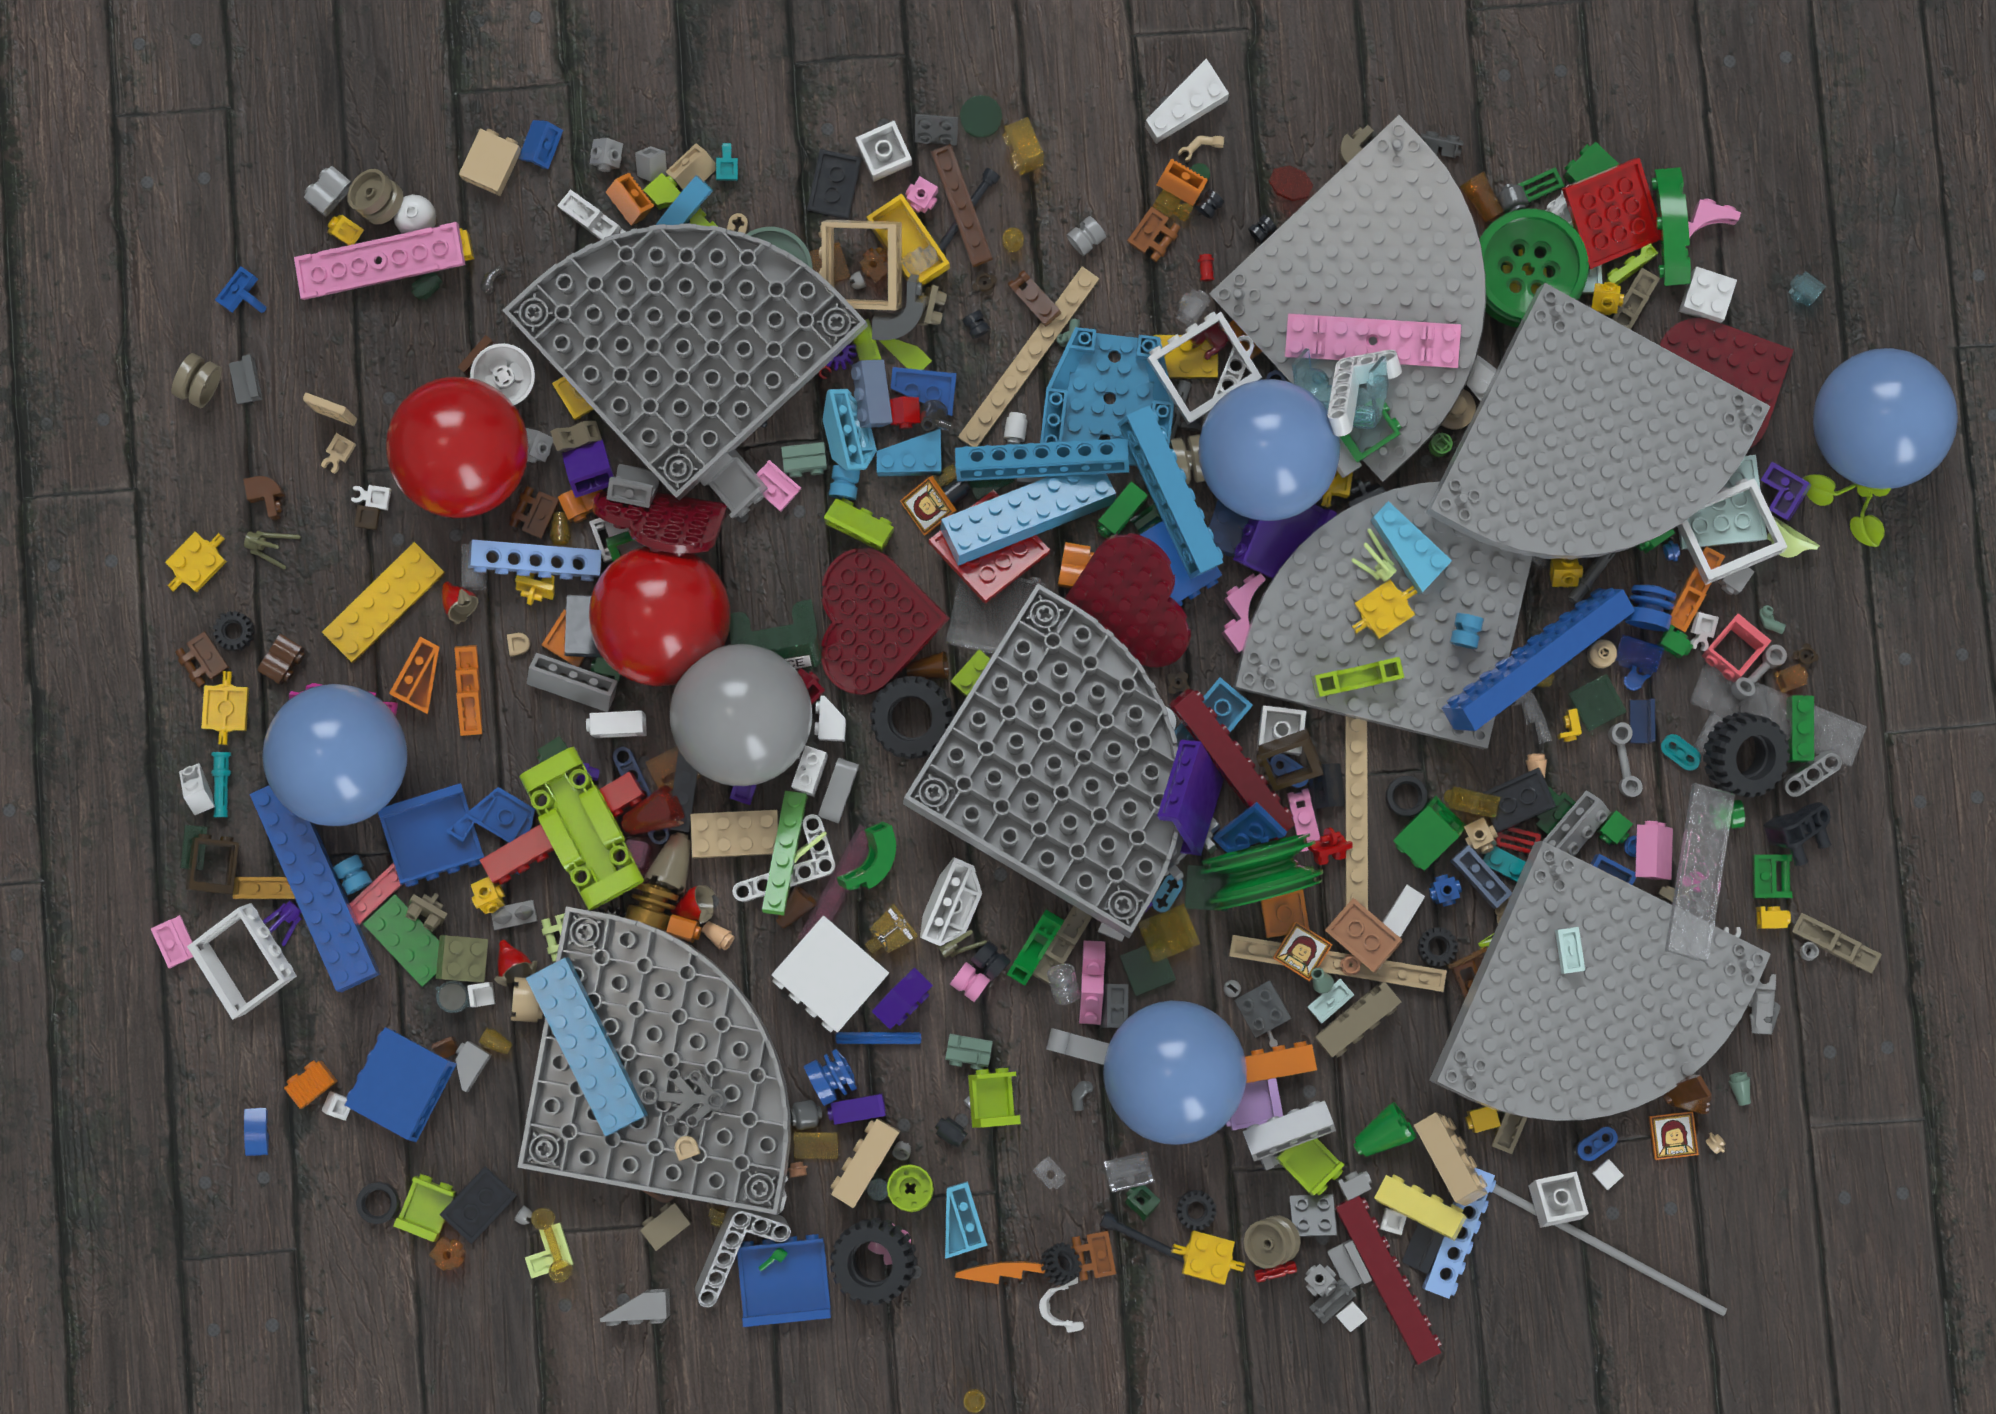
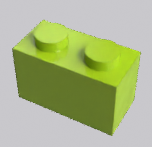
M979 649L951 680V685L967 697L990 661V658Z

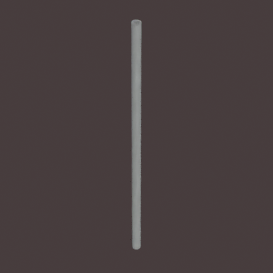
M1495 1184L1493 1193L1537 1216L1534 1204ZM1567 1222L1554 1225L1722 1316L1725 1315L1727 1308Z

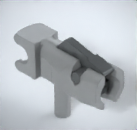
M1775 974L1770 976L1769 983L1762 984L1759 980L1749 1002V1007H1752V1014L1749 1015L1752 1033L1772 1034L1780 1011V1005L1774 1001L1776 988Z

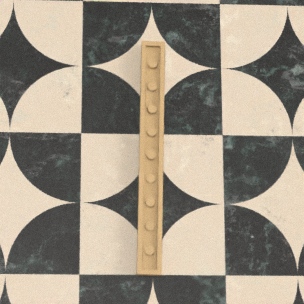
M1083 266L1080 268L1055 303L1060 309L1061 314L1046 327L1040 323L958 436L961 441L970 447H978L1055 342L1057 336L1063 331L1099 281L1097 276Z
M1345 716V840L1353 842V848L1347 850L1345 858V904L1347 905L1354 898L1368 910L1367 721Z
M1232 935L1229 957L1282 965L1273 959L1281 943ZM1328 951L1318 968L1323 969L1326 973L1348 976L1342 972L1343 969L1340 967L1341 960L1348 954ZM1386 960L1376 973L1362 963L1360 972L1356 975L1351 974L1349 977L1444 992L1447 970Z

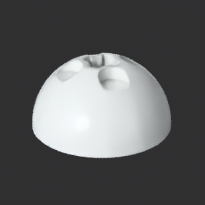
M501 343L485 348L476 356L471 367L470 378L490 384L516 405L522 402L531 392L535 373L530 358L523 350L514 345Z

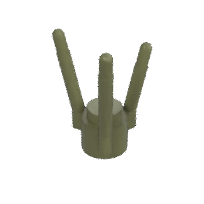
M261 531L247 533L244 547L251 549V554L258 555L282 569H286V566L259 551L263 550L265 546L275 549L279 548L276 544L266 542L264 537L301 538L300 535L264 533Z
M969 930L956 939L942 946H937L945 958L949 955L953 958L960 953L983 946L987 941L984 940L957 949L959 947L957 943L973 933L972 930Z

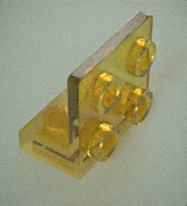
M1184 904L1138 923L1154 963L1200 944Z

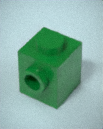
M1615 810L1596 832L1600 834L1599 838L1607 845H1610V843L1615 845L1618 842L1622 844L1629 836L1627 831L1633 823Z

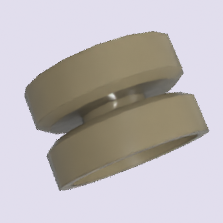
M369 169L354 179L350 185L347 197L350 207L360 213L366 220L373 224H383L391 220L401 208L403 191L399 185L390 180L383 172L377 169Z
M194 353L189 354L175 375L171 389L172 395L182 400L189 398L190 404L200 409L203 408L210 401L218 387L222 367L211 361L205 363L204 358Z
M1200 434L1189 436L1187 440L1188 450H1186L1185 443L1181 438L1170 440V449H1173L1176 453V462L1179 469L1182 468L1186 475V484H1189L1191 480L1190 470H1192L1193 478L1197 483L1205 481L1198 455Z
M1280 1215L1270 1216L1250 1225L1244 1237V1248L1247 1256L1256 1266L1262 1268H1274L1292 1260L1299 1252L1301 1243L1295 1224L1288 1218Z

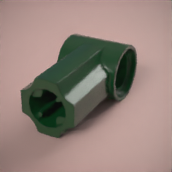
M1155 503L1131 519V522L1140 534L1162 521L1160 514L1156 511Z

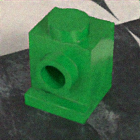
M1670 625L1669 631L1663 633L1656 646L1678 659L1683 657V655L1687 656L1693 647L1691 641L1687 639L1688 636L1678 630L1674 632L1673 629L1675 627Z

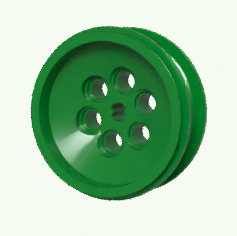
M1540 209L1512 211L1495 220L1479 238L1486 274L1485 312L1500 323L1515 328L1519 327L1535 295L1531 292L1532 285L1540 287L1546 283L1575 300H1578L1581 296L1588 278L1589 262L1587 251L1578 232L1560 216ZM1520 247L1523 250V255L1516 256L1513 253V248ZM1541 249L1544 252V258H1537L1534 250ZM1502 264L1509 265L1511 272L1503 273L1500 266ZM1529 266L1528 270L1532 271V274L1526 275V272L1522 271V267ZM1543 269H1551L1553 277L1548 278L1544 276ZM1511 283H1516L1520 286L1518 293L1510 290L1509 285Z
M1310 833L1265 842L1202 861V864H1207V867L1201 869V874L1211 872L1228 874L1227 884L1215 893V897L1209 899V903L1218 904L1214 907V910L1266 900L1321 883L1322 879H1317V876L1324 873L1323 869L1315 870L1314 867L1299 865L1298 861L1293 858L1304 848L1316 843L1315 840L1307 841Z

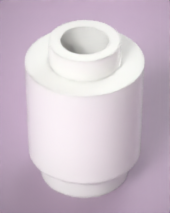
M1018 412L1009 413L1004 432V439L1008 440L1007 443L1016 445L1025 441L1028 423L1025 414Z

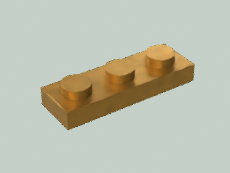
M235 877L233 899H295L286 877Z

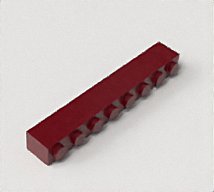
M1187 689L1168 704L1194 740L1200 741L1203 744L1217 770L1247 809L1257 802L1286 831L1295 825L1291 819L1294 817L1287 807H1282L1279 803L1281 801L1280 797L1275 791L1269 790L1266 786L1267 780L1262 774L1258 775L1254 770L1255 764L1250 758L1244 757L1241 753L1243 749L1240 744L1235 740H1231L1228 736L1230 731L1224 724L1220 725L1216 720L1217 714L1211 707H1206L1203 703L1205 699L1198 690Z
M1358 1195L1334 1206L1415 1363L1419 1365L1440 1354L1439 1347L1442 1344L1436 1334L1432 1335L1429 1327L1432 1325L1426 1314L1422 1316L1418 1308L1421 1307L1418 1298L1416 1295L1412 1296L1408 1288L1411 1285L1405 1275L1401 1276L1398 1268L1401 1266L1395 1255L1391 1257L1387 1249L1390 1248L1387 1239L1385 1236L1381 1237L1377 1229L1380 1226L1376 1218H1371L1367 1212L1370 1207L1364 1197L1360 1198Z

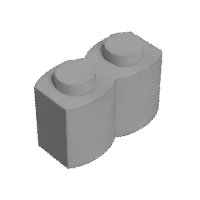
M333 166L322 170L319 174L320 179L318 182L310 184L306 188L304 196L305 200L325 217L348 194L352 184L350 180Z

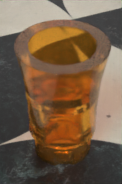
M1484 171L1459 187L1474 205L1477 212L1482 215L1485 222L1503 212Z

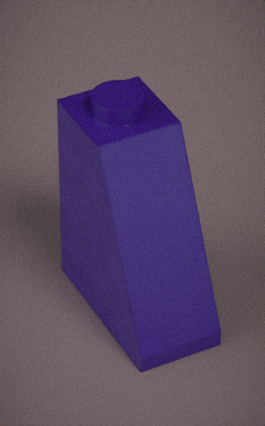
M883 1093L832 1102L831 1107L827 1108L829 1120H834V1125L886 1116Z

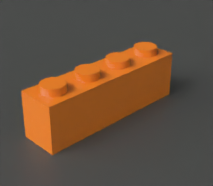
M1306 1041L1293 1043V1048L1285 1049V1045L1272 1047L1273 1051L1264 1053V1049L1251 1051V1055L1245 1056L1247 1065L1246 1083L1317 1070L1312 1044L1307 1045Z

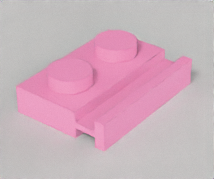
M770 460L756 474L768 488L763 493L764 498L780 512L801 490L800 486Z
M180 915L151 928L168 968H172L193 957L187 947L193 941Z

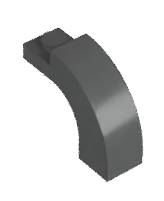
M911 274L907 281V303L904 309L896 313H875L872 319L873 340L899 338L911 331L918 323L927 302V296H921L922 283L919 282V275Z

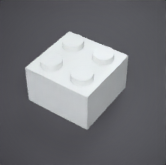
M895 121L855 137L856 145L873 182L912 165V158Z
M1695 267L1691 272V284H1687L1679 312L1721 323L1725 319L1737 280Z
M1263 705L1261 708L1256 750L1259 751L1258 745L1304 730L1306 711ZM1302 746L1282 754L1299 756L1302 753Z
M1577 1172L1538 1179L1529 1185L1540 1228L1580 1220L1589 1214Z

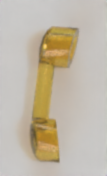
M539 1208L533 1212L531 1220L534 1227L544 1230L554 1259L549 1268V1276L554 1282H564L572 1275V1266L570 1262L562 1259L552 1229L555 1221L554 1213L549 1208Z

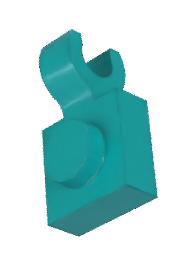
M723 143L722 158H716V180H738V158H731V143Z

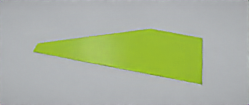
M897 339L879 340L908 369L923 370L932 361L918 346Z

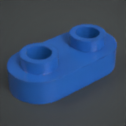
M1285 754L1275 755L1270 760L1276 776L1303 768V766ZM1276 762H1283L1284 767L1282 769H1278L1276 767ZM1308 780L1291 786L1295 788L1303 787L1307 784Z
M1610 1127L1599 1128L1578 1143L1576 1148L1578 1156L1586 1161L1596 1159L1615 1146L1618 1139L1617 1133ZM1605 1133L1609 1136L1606 1142L1602 1140V1135ZM1587 1145L1591 1148L1588 1154L1584 1152V1147Z

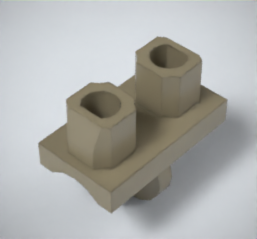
M931 285V287H926L925 293L922 292L921 296H927V302L918 325H938L941 323L942 313L933 311L935 304L941 306L945 304L947 294L939 291V286Z
M435 893L432 898L424 894L422 899L413 894L407 906L406 917L416 921L420 914L425 916L427 919L423 926L433 932L439 925L442 926L447 913L441 910L443 904L437 901L438 894Z

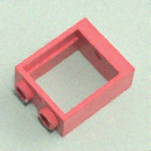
M1737 614L1703 653L1702 657L1707 664L1717 668L1724 678L1735 682L1741 678L1769 645L1771 640L1740 614ZM1730 630L1756 650L1740 670H1737L1714 651Z

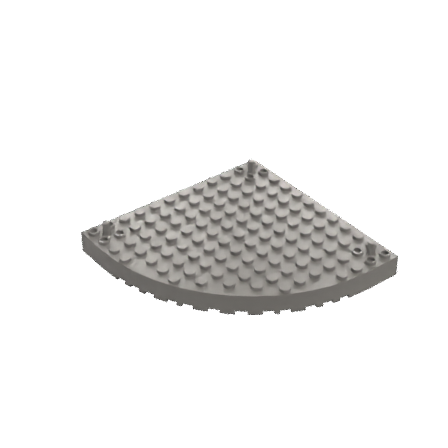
M1398 115L1209 294L1291 383L1311 392L1324 404L1327 410L1329 408L1335 367L1339 360L1285 357L1288 314L1461 324L1458 368L1401 365L1402 373L1395 378L1359 384L1355 412L1375 398H1378L1379 401L1384 399L1390 408L1387 413L1391 419L1396 417L1402 426L1399 430L1401 435L1363 459L1371 470L1385 482L1435 434L1453 409L1466 386L1477 358L1483 333L1486 309V274L1482 248L1475 223L1460 189L1447 168L1431 148ZM1376 337L1369 339L1370 345L1377 343ZM1375 406L1354 420L1352 431L1349 434L1363 453L1393 433V431Z
M660 224L647 228H636L621 234L617 233L605 237L594 244L591 243L576 253L570 254L558 264H554L503 309V312L679 501L705 477L727 452L735 450L868 327L867 322L818 272L789 254V252L772 245L770 242L749 236L743 232L731 231L717 226H701L696 224Z
M1544 283L1537 289L1425 514L1486 545H1492L1501 550L1525 556L1530 555L1545 559H1575L1598 557L1624 551L1662 535L1702 509L1724 487L1738 469L1752 445L1770 406Z
M1440 482L1419 483L1393 489L1368 498L1341 512L1317 529L1292 553L1277 571L1264 592L1250 622L1233 689L1479 749H1487L1495 717L1476 731L1454 730L1442 707L1447 704L1449 698L1462 693L1465 686L1477 682L1481 674L1493 670L1497 662L1509 658L1532 556L1520 555L1519 553L1501 550L1492 545H1486L1425 514ZM1389 501L1452 561L1421 594L1418 595L1417 593L1407 599L1408 605L1415 613V616L1378 640L1369 628L1366 627L1356 634L1354 632L1355 629L1353 630L1351 626L1362 620L1360 612L1354 603L1385 582L1381 578L1376 580L1370 573L1354 564L1351 560L1355 558L1375 572L1377 571L1374 567L1378 562L1363 545L1367 543L1381 560L1384 559L1367 531L1370 528L1397 570L1388 580L1391 579L1396 588L1401 592H1404L1413 585L1405 575L1399 562L1392 555L1388 545L1383 541L1370 521L1384 504ZM1456 613L1470 614L1484 619L1482 631L1477 634L1480 637L1478 649L1464 648L1450 643L1452 631L1456 630L1454 626ZM1400 657L1404 673L1403 679L1319 698L1315 696L1311 678L1314 675Z
M1037 584L904 797L903 805L1127 938H1130L1150 905L1167 871L1178 837V830L1172 821L1159 820L1157 817L1178 750L1177 739L1171 726L1167 709L1162 699H1160L1154 683L1150 681L1146 671L1140 662L1130 654L1128 648L1114 637L1111 631L1106 630L1098 623V620L1071 602Z
M1544 841L1535 842L1429 1081L1491 1109L1528 1118L1555 1121L1586 1120L1610 1116L1639 1107L1675 1088L1677 1086L1676 1083L1694 1074L1724 1044L1742 1018L1771 954ZM1579 927L1585 971L1561 974L1555 930Z
M566 907L556 962L563 958H570L639 1097L641 1091L646 1087H654L658 1092L683 1093L674 1082L667 1078V1072L672 1068L680 1070L681 1077L696 1094L705 1095L696 1083H692L689 1080L691 1071H701L703 1079L713 1090L719 1089L726 1094L727 1104L720 1111L711 1110L700 1120L698 1126L691 1128L686 1125V1117L695 1114L704 1104L695 1103L678 1118L675 1125L667 1126L664 1123V1116L667 1113L673 1112L683 1102L657 1101L651 1105L643 1103L648 1113L647 1116L609 1136H605L545 1018L518 1168L775 1215L779 1214L791 1142L790 1107L786 1081L778 1054L765 1025L751 1002L736 983L713 961L693 946L666 931L616 915ZM672 1071L670 1073L671 1078L676 1079L678 1077V1073L676 1071ZM693 1073V1080H699V1073ZM649 1091L647 1093V1098L649 1100H652L654 1098V1093ZM714 1096L712 1099L713 1103L719 1104L720 1098ZM669 1115L667 1121L672 1124L675 1119L672 1115ZM690 1117L689 1123L695 1125L696 1118ZM682 1136H691L697 1141L701 1154L679 1161L675 1151V1143Z

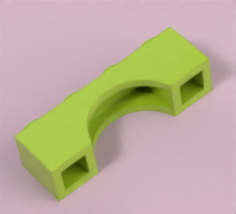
M663 173L643 189L646 196L649 197L659 210L670 207L681 193L676 188L677 183L670 175L666 177ZM701 208L690 219V224L717 226L713 221L709 223L704 218L706 214Z
M1395 657L1353 668L1318 674L1311 678L1315 696L1319 698L1404 678L1400 657Z

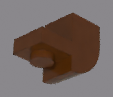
M265 476L243 479L247 500L251 503L265 500L268 517L271 520L281 519L280 512H283L280 499L277 500L278 497L285 496L281 486Z

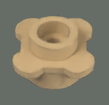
M1709 1133L1710 1136L1706 1140L1708 1146L1716 1154L1720 1151L1724 1153V1145L1726 1144L1718 1134Z

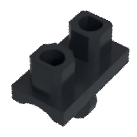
M1360 478L1354 480L1356 486L1350 488V492L1353 495L1343 500L1345 505L1350 508L1368 498L1384 493L1385 490L1378 483L1371 486L1370 480L1362 483Z

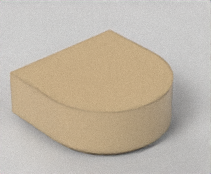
M507 634L510 656L523 655L528 652L531 643L525 634Z
M682 1136L675 1143V1151L679 1161L701 1154L697 1141L691 1136Z

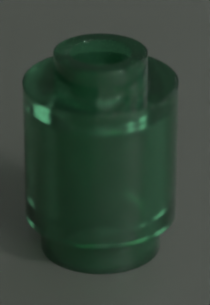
M434 272L423 274L411 285L414 288L411 292L419 301L422 298L426 301L440 288L439 285L443 281Z

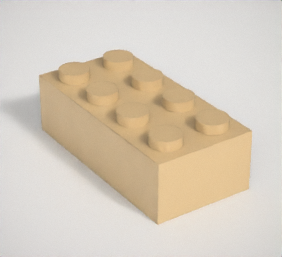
M761 810L691 814L692 857L695 859L773 855L779 825V811Z
M1435 1112L1414 1125L1456 1203L1467 1206L1488 1194L1485 1189L1488 1185L1482 1175L1478 1176L1475 1170L1477 1165L1472 1156H1467L1464 1150L1467 1148L1466 1144L1454 1132L1456 1126L1451 1118Z
M879 1118L876 1121L871 1120L865 1129V1132L868 1133L864 1140L859 1139L853 1149L856 1152L853 1159L849 1157L842 1167V1170L845 1171L842 1177L837 1176L830 1187L833 1189L831 1195L852 1208L857 1204L900 1133L899 1130Z

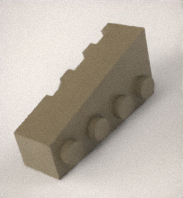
M1380 982L1315 1035L1314 1038L1329 1057L1336 1056L1338 1058L1347 1051L1345 1048L1351 1042L1353 1044L1357 1043L1364 1037L1362 1033L1367 1029H1374L1381 1023L1379 1020L1385 1015L1388 1017L1396 1011V1006L1401 1003V1000L1386 982Z

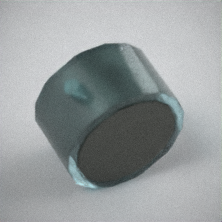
M447 981L440 987H436L438 991L436 994L437 1003L444 1011L459 1013L470 1007L468 986L463 982Z

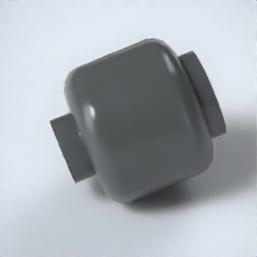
M1507 184L1502 187V191L1498 194L1497 198L1504 214L1526 209L1529 201L1522 186Z
M812 1100L795 1102L792 1108H790V1123L798 1130L815 1128L818 1125L819 1119H822L821 1107L816 1106Z

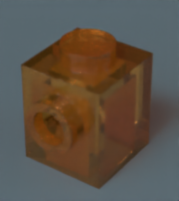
M1800 664L1774 673L1781 693L1808 684V674Z

